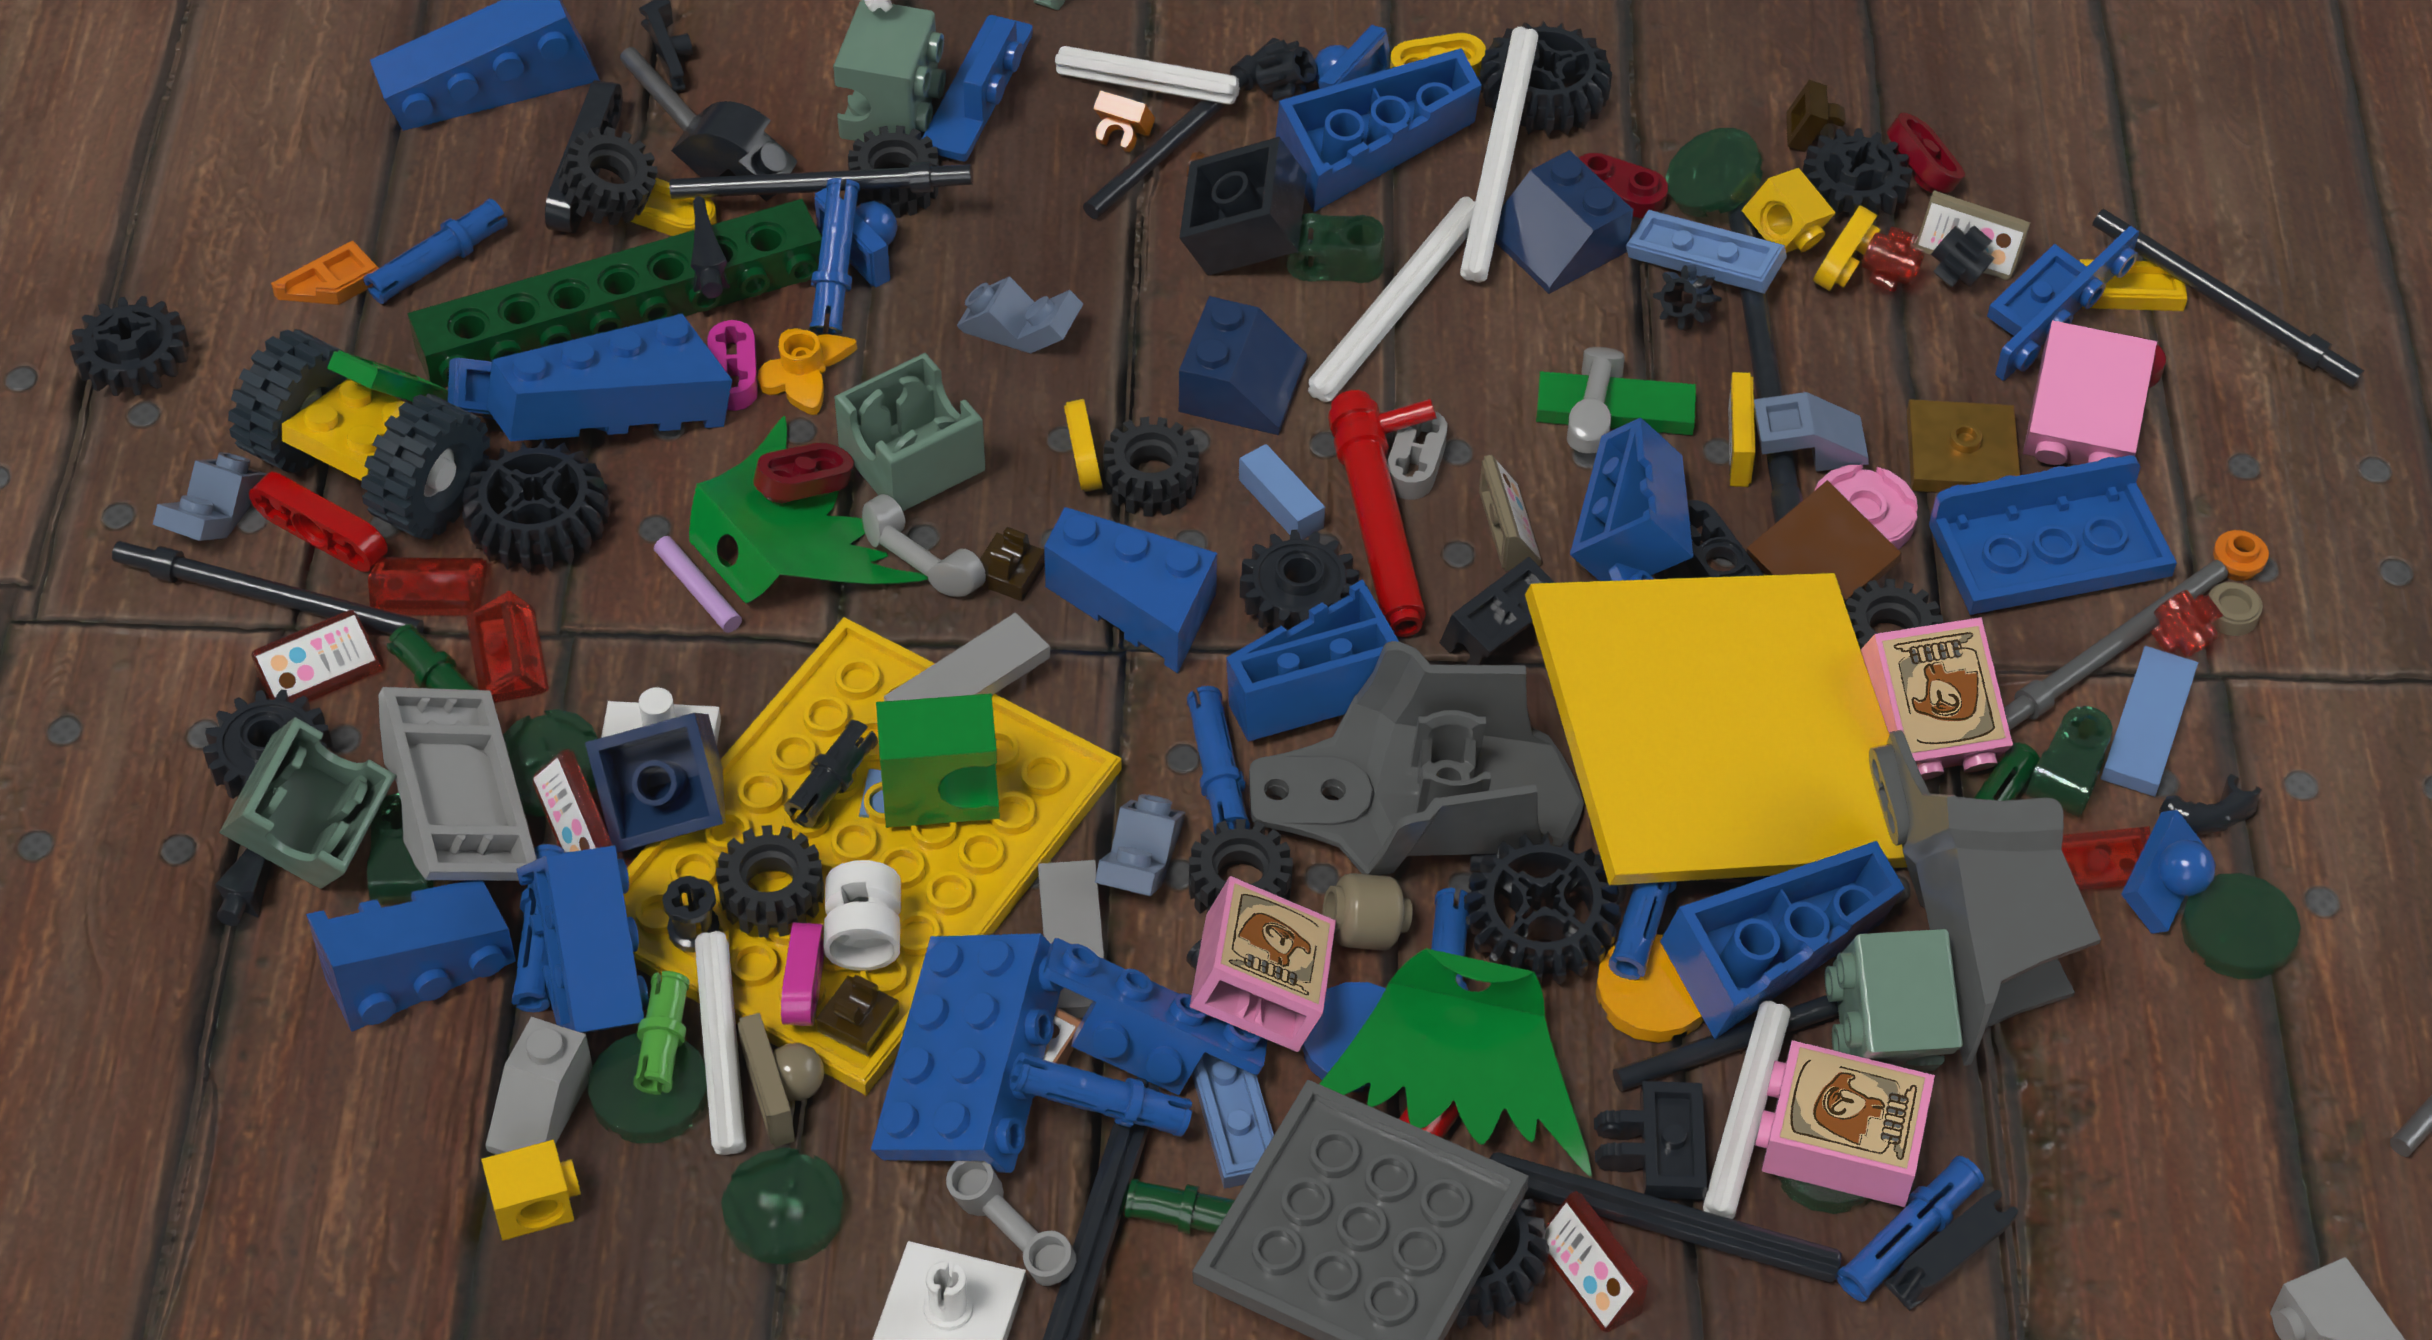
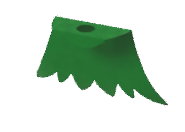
M785 416L777 422L765 440L743 462L717 477L697 483L690 515L689 542L745 604L765 592L779 575L861 584H896L919 582L928 579L923 573L897 570L871 563L888 557V554L875 549L851 545L852 542L865 534L862 518L827 516L836 503L839 490L787 503L772 502L757 490L753 479L758 459L766 453L786 449L787 423ZM726 534L731 535L738 545V558L733 566L717 553L718 542Z
M1425 948L1410 958L1392 977L1375 1009L1354 1040L1319 1083L1342 1095H1346L1370 1083L1367 1105L1370 1107L1385 1102L1396 1094L1401 1087H1405L1409 1122L1420 1129L1437 1119L1450 1106L1452 1101H1455L1464 1125L1475 1141L1481 1145L1491 1136L1503 1109H1507L1511 1120L1529 1142L1534 1141L1537 1120L1539 1119L1574 1162L1588 1176H1592L1588 1153L1548 1032L1542 988L1533 971ZM1459 974L1466 978L1490 982L1491 984L1482 991H1468L1457 984L1456 975Z

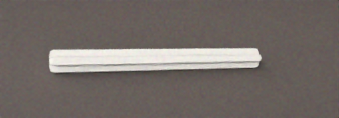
M1520 26L1512 31L1460 271L1461 276L1465 280H1473L1480 283L1485 281L1488 276L1538 41V33L1534 29H1525Z
M1468 196L1459 199L1310 377L1308 392L1313 398H1318L1323 403L1333 400L1468 236L1475 201Z

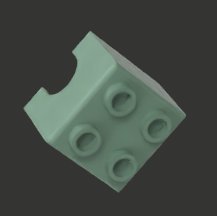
M864 0L859 2L833 65L835 85L854 90L853 95H848V107L845 114L838 113L837 115L840 138L853 141L859 139L864 142V133L871 130L875 136H878L879 127L888 126L889 133H895L896 125L905 126V134L908 135L913 128L926 132L933 116L932 99H941L946 82V71L938 69V63L943 53L944 35L943 33L936 32L935 14L933 11L892 4V8L886 13L881 8L872 12L867 8Z
M926 352L834 397L839 447L851 455L855 468L878 495L885 494L892 497L900 505L902 511L985 471L983 419L967 400L960 401L961 414L955 410L945 393L941 370Z
M294 717L271 736L219 833L317 888L322 889L345 874L396 774L369 759L364 763H356L333 754L320 743L319 740L323 736L321 731Z
M1946 929L1859 934L1842 953H1838L1833 966L1826 967V995L1829 1002L1837 1001L1840 1024H1834L1832 1027V1049L1834 1051L1926 1072L1934 1071L1943 1064L1944 1056L1938 1055L1953 1054L1963 1045L1949 932Z

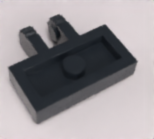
M1642 1081L1640 1091L1641 1110L1615 1111L1613 1109L1604 1112L1600 1111V1114L1594 1118V1130L1603 1139L1630 1140L1642 1135V1143L1607 1142V1144H1601L1595 1150V1163H1597L1599 1169L1630 1173L1643 1167L1644 1194L1657 1198L1705 1199L1707 1172L1702 1083Z

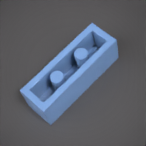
M1267 444L1239 458V481L1289 535L1291 530L1297 529L1300 538L1305 539L1314 531L1318 532L1324 528L1325 506Z

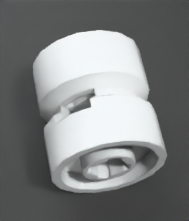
M854 860L842 863L830 870L825 883V910L827 914L824 919L825 956L832 963L842 968L856 971L875 970L886 967L894 962L900 954V918L898 915L901 912V879L899 874L884 863L870 860Z

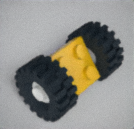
M287 329L281 331L279 339L272 336L265 341L266 350L264 352L257 349L252 355L251 360L254 364L250 370L245 368L242 370L239 379L243 380L241 389H234L231 400L237 404L235 408L229 410L228 421L235 424L229 429L230 435L237 440L235 444L240 449L286 472L287 470L292 473L300 472L301 466L308 469L315 465V458L361 480V487L368 490L362 495L363 503L369 506L367 511L371 515L417 538L421 537L426 540L431 539L433 533L440 535L446 531L448 521L454 523L460 517L459 510L463 506V489L469 487L470 473L480 472L483 459H489V456L483 454V451L490 447V438L485 436L488 428L485 423L481 422V418L435 395L427 394L426 397L423 395L413 397V404H410L392 395L370 389L327 369L334 351L338 352L341 349L302 330L294 329V332Z

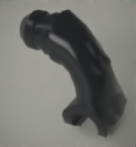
M2230 774L2227 777L2220 802L2208 805L2202 802H2197L2196 804L2192 801L2186 802L2177 795L2166 797L2160 807L2159 814L2161 812L2178 810L2197 836L2226 831L2228 827L2252 817L2254 812L2257 811V804L2262 789L2256 786L2253 791L2240 790L2237 788L2240 778Z

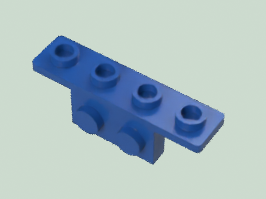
M995 15L987 16L922 137L923 139L928 136L932 140L933 147L936 146L939 156L959 161L968 160L996 104L1000 103L1009 79L1019 67L1022 55L1033 36V26L1031 24Z
M2129 226L2088 266H2085L2054 244L1990 304L1987 317L2014 336L2001 350L1995 373L1998 378L2005 381L2017 369L2025 371L2035 361L2041 346L2046 342L2052 320L2071 324L2073 315L2082 306L2089 309L2098 301L2105 290L2106 283L2114 276L2121 278L2131 269L2138 257V253L2134 251L2139 236L2137 229Z
M1055 938L1052 942L1043 972L1044 978L1093 1000L1074 1033L1072 1047L1139 1078L1146 1079L1148 1082L1177 1095L1182 1091L1204 1052L1254 1075H1258L1265 1062L1267 1039L1190 1008L1192 995L1174 992L1151 981L1138 970L1124 969L1098 957L1086 946L1070 944L1059 938Z

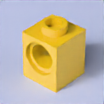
M1799 168L1768 178L1741 210L1765 240L1785 245L1786 253L1798 248L1801 252H1805L1815 246L1825 235V231L1822 228L1835 214V211Z
M554 1139L481 1159L502 1241L574 1221L569 1198L581 1195L572 1159L563 1162L559 1161Z

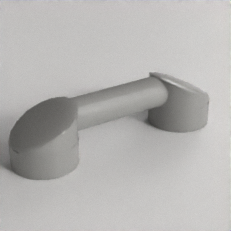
M1589 347L1584 350L1582 375H1589L1584 399L1579 401L1570 412L1567 431L1568 444L1578 452L1597 453L1601 436L1610 432L1611 414L1608 407L1604 404L1610 377H1623L1625 355L1616 349Z
M880 494L864 504L862 522L864 532L870 544L874 547L882 545L926 575L931 585L940 593L952 597H962L972 593L984 584L986 574L983 564L970 550L958 549L941 560L901 533L905 527V516L900 505L892 497Z
M956 1161L950 1167L946 1177V1185L955 1201L968 1214L987 1216L1023 1252L1025 1267L1036 1283L1042 1286H1051L1068 1277L1074 1269L1077 1260L1076 1253L1067 1238L1056 1231L1038 1233L1003 1198L1002 1183L990 1164H987L985 1161Z

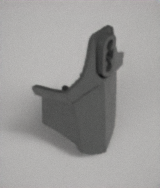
M1397 641L1388 642L1383 646L1373 673L1353 698L1333 737L1290 752L1258 758L1251 763L1249 769L1250 811L1254 823L1258 821L1265 824L1266 828L1291 832L1339 847L1362 874L1381 876L1394 873L1407 856L1497 854L1498 846L1501 845L1502 841H1505L1517 850L1519 849V838L1524 833L1531 839L1532 844L1536 845L1541 844L1543 835L1549 832L1553 838V845L1562 847L1563 842L1574 833L1584 804L1578 784L1559 749L1549 735L1531 726L1527 707L1525 665H1430L1416 648ZM1276 795L1280 796L1283 799L1272 800L1269 798V796ZM1325 796H1335L1339 800H1329Z
M1892 731L1889 734L1886 745L1873 747L1869 750L1870 771L1893 844H1902L1903 854L1920 906L1926 910L1930 930L1946 929L1949 932L1963 1041L1960 1052L1964 1066L1971 1065L1986 1028L2019 1013L2074 996L2075 992L2058 958L2100 943L2101 938L2062 852L2063 809L2057 800L2053 798L1999 801L1956 797L1955 795L1930 794L1903 731Z

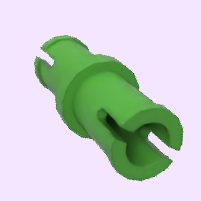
M662 971V975L657 972L651 978V992L646 1018L639 1022L637 1037L642 1044L637 1072L633 1081L635 1088L644 1093L661 1095L662 1091L669 1093L672 1090V1077L677 1047L682 1046L685 1042L686 1027L682 1024L686 994L690 985L689 979L677 972Z

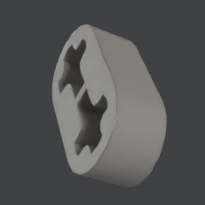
M1436 411L1437 419L1397 431L1388 458V467L1397 497L1408 500L1419 499L1429 494L1434 485L1445 451L1447 422ZM1421 432H1428L1424 444L1415 443L1416 437ZM1410 463L1418 465V471L1413 474V477L1405 476Z

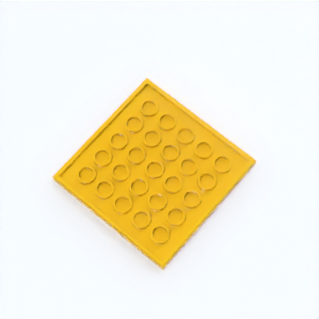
M1835 573L1530 584L1525 593L1526 601L1609 885L1772 876L1874 841L1878 842L1893 868L1907 867L1902 844L1895 845L1890 838L1869 765V750L1873 747L1886 745L1889 732Z

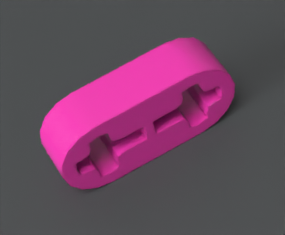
M737 320L720 322L709 331L708 348L729 376L739 377L738 387H731L727 410L737 411L747 408L757 399L758 380L755 336L752 328L744 322ZM736 343L737 354L727 355V344Z
M793 922L781 996V1021L783 1025L813 1026L815 1023L825 956L824 924Z

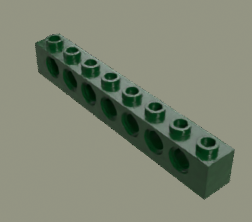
M803 199L795 200L711 225L727 260L724 272L730 285L728 289L723 288L722 293L718 297H706L703 295L702 289L697 292L693 291L694 270L691 267L694 230L407 313L414 347L428 381L446 388L449 383V363L451 359L456 357L492 362L493 359L678 314H683L684 317L783 287L806 282L812 279L814 271H818L822 237Z

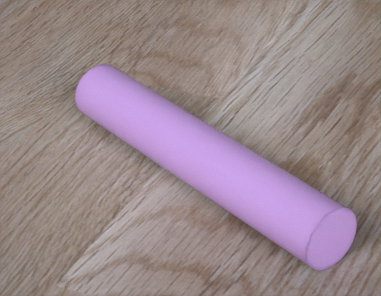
M664 536L659 539L654 546V551L724 632L730 633L736 630L742 622L739 614L670 536Z

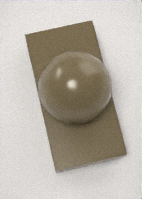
M760 1013L739 1018L738 1029L741 1049L770 1143H774V1147L795 1142L788 1101H803L815 1095L824 1078V1064L812 1047L802 1043L785 1044L775 1049L772 1053Z

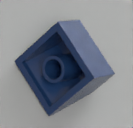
M1568 150L1529 171L1502 206L1495 243L1550 294L1627 252L1626 244L1630 237L1633 209L1575 154Z
M1209 296L1179 369L1178 412L1279 435L1305 368L1307 353L1259 307Z
M694 712L585 742L611 846L615 845L616 853L726 824L723 768L709 714Z

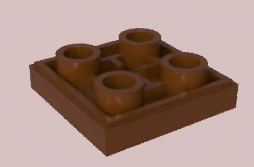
M1828 480L1747 547L1748 555L1766 575L1835 573L1845 604L1848 597L1852 598L1855 589L1860 586L1866 591L1867 582L1878 581L1902 560V553Z

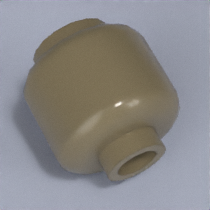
M1349 873L1342 876L1336 886H1330L1327 889L1322 915L1336 920L1334 939L1339 946L1369 950H1389L1397 942L1400 933H1406L1410 928L1412 903L1409 898L1403 897L1401 886L1392 877Z

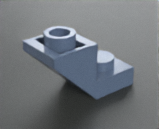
M1009 276L994 284L982 283L976 287L965 300V305L968 308L957 324V327L963 333L1027 353H1033L1063 340L1083 303L1071 290L1050 299L1044 296L1034 302Z
M1808 392L1754 399V413L1762 454L1811 448L1816 472L1838 469L1847 465L1869 464L1861 417Z
M220 452L217 459L195 460L187 496H181L180 502L157 504L153 525L199 541L227 538L252 504L249 498V491L266 473L249 468V459L231 453Z
M1146 794L1139 795L1138 801L1131 799L1121 806L1111 852L1099 860L1095 883L1148 896L1155 893L1162 887L1186 812L1171 809L1172 801L1166 798Z

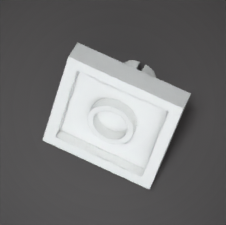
M908 1241L873 1340H1007L1026 1285V1270Z

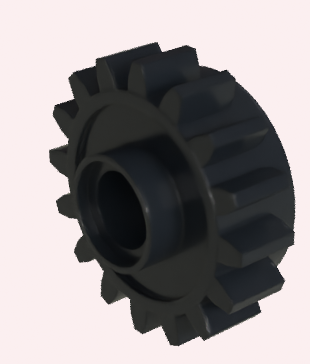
M1297 529L1291 530L1290 540L1282 541L1275 533L1271 534L1269 548L1255 544L1252 546V559H1243L1239 595L1240 598L1245 599L1246 614H1255L1259 619L1258 626L1262 629L1267 627L1273 631L1280 626H1283L1286 630L1293 628L1309 618V610L1322 602L1329 607L1350 595L1349 587L1359 582V570L1353 569L1352 554L1339 555L1340 542L1337 540H1333L1326 545L1320 544V533L1315 531L1308 540L1301 539Z
M281 689L274 700H267L264 691L259 690L256 692L255 702L247 704L245 700L238 697L234 699L236 707L234 713L230 714L220 710L216 713L219 727L206 728L205 735L209 745L203 747V753L215 785L225 784L228 796L234 799L243 790L271 736L294 717L321 731L323 736L319 741L327 750L333 746L328 725L325 724L322 710L320 708L311 710L307 697L303 695L293 703H290L287 690Z

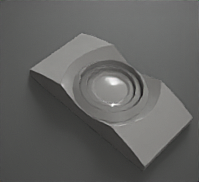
M382 687L379 693V718L384 765L390 772L396 774L395 781L402 804L403 841L419 872L425 880L519 881L516 869L537 860L491 691Z

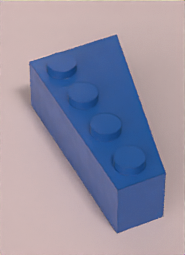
M501 0L370 59L384 100L403 131L590 84L594 80L600 81L586 46L562 0Z
M1462 48L1280 100L1275 138L1280 136L1307 174L1305 197L1314 213L1474 123L1481 83Z
M678 314L493 359L486 408L510 441L579 437L580 429L586 428L606 431L607 435L626 434L630 425L657 424L659 431L680 430L681 422L703 421L705 428L724 427L732 379L684 315Z
M1874 841L1678 908L1660 942L1712 1036L1716 1039L1757 1011L1762 1002L1771 1001L1846 949L1857 935L1867 934L1883 923L1905 888L1878 842Z

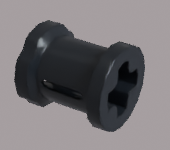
M694 876L680 877L668 885L662 900L665 913L669 916L667 925L669 939L675 947L683 951L695 952V939L698 936L695 923L700 922L702 933L721 930L718 915L713 911V907L716 904L714 888L707 880L698 879ZM683 893H686L688 905L683 906L682 902Z

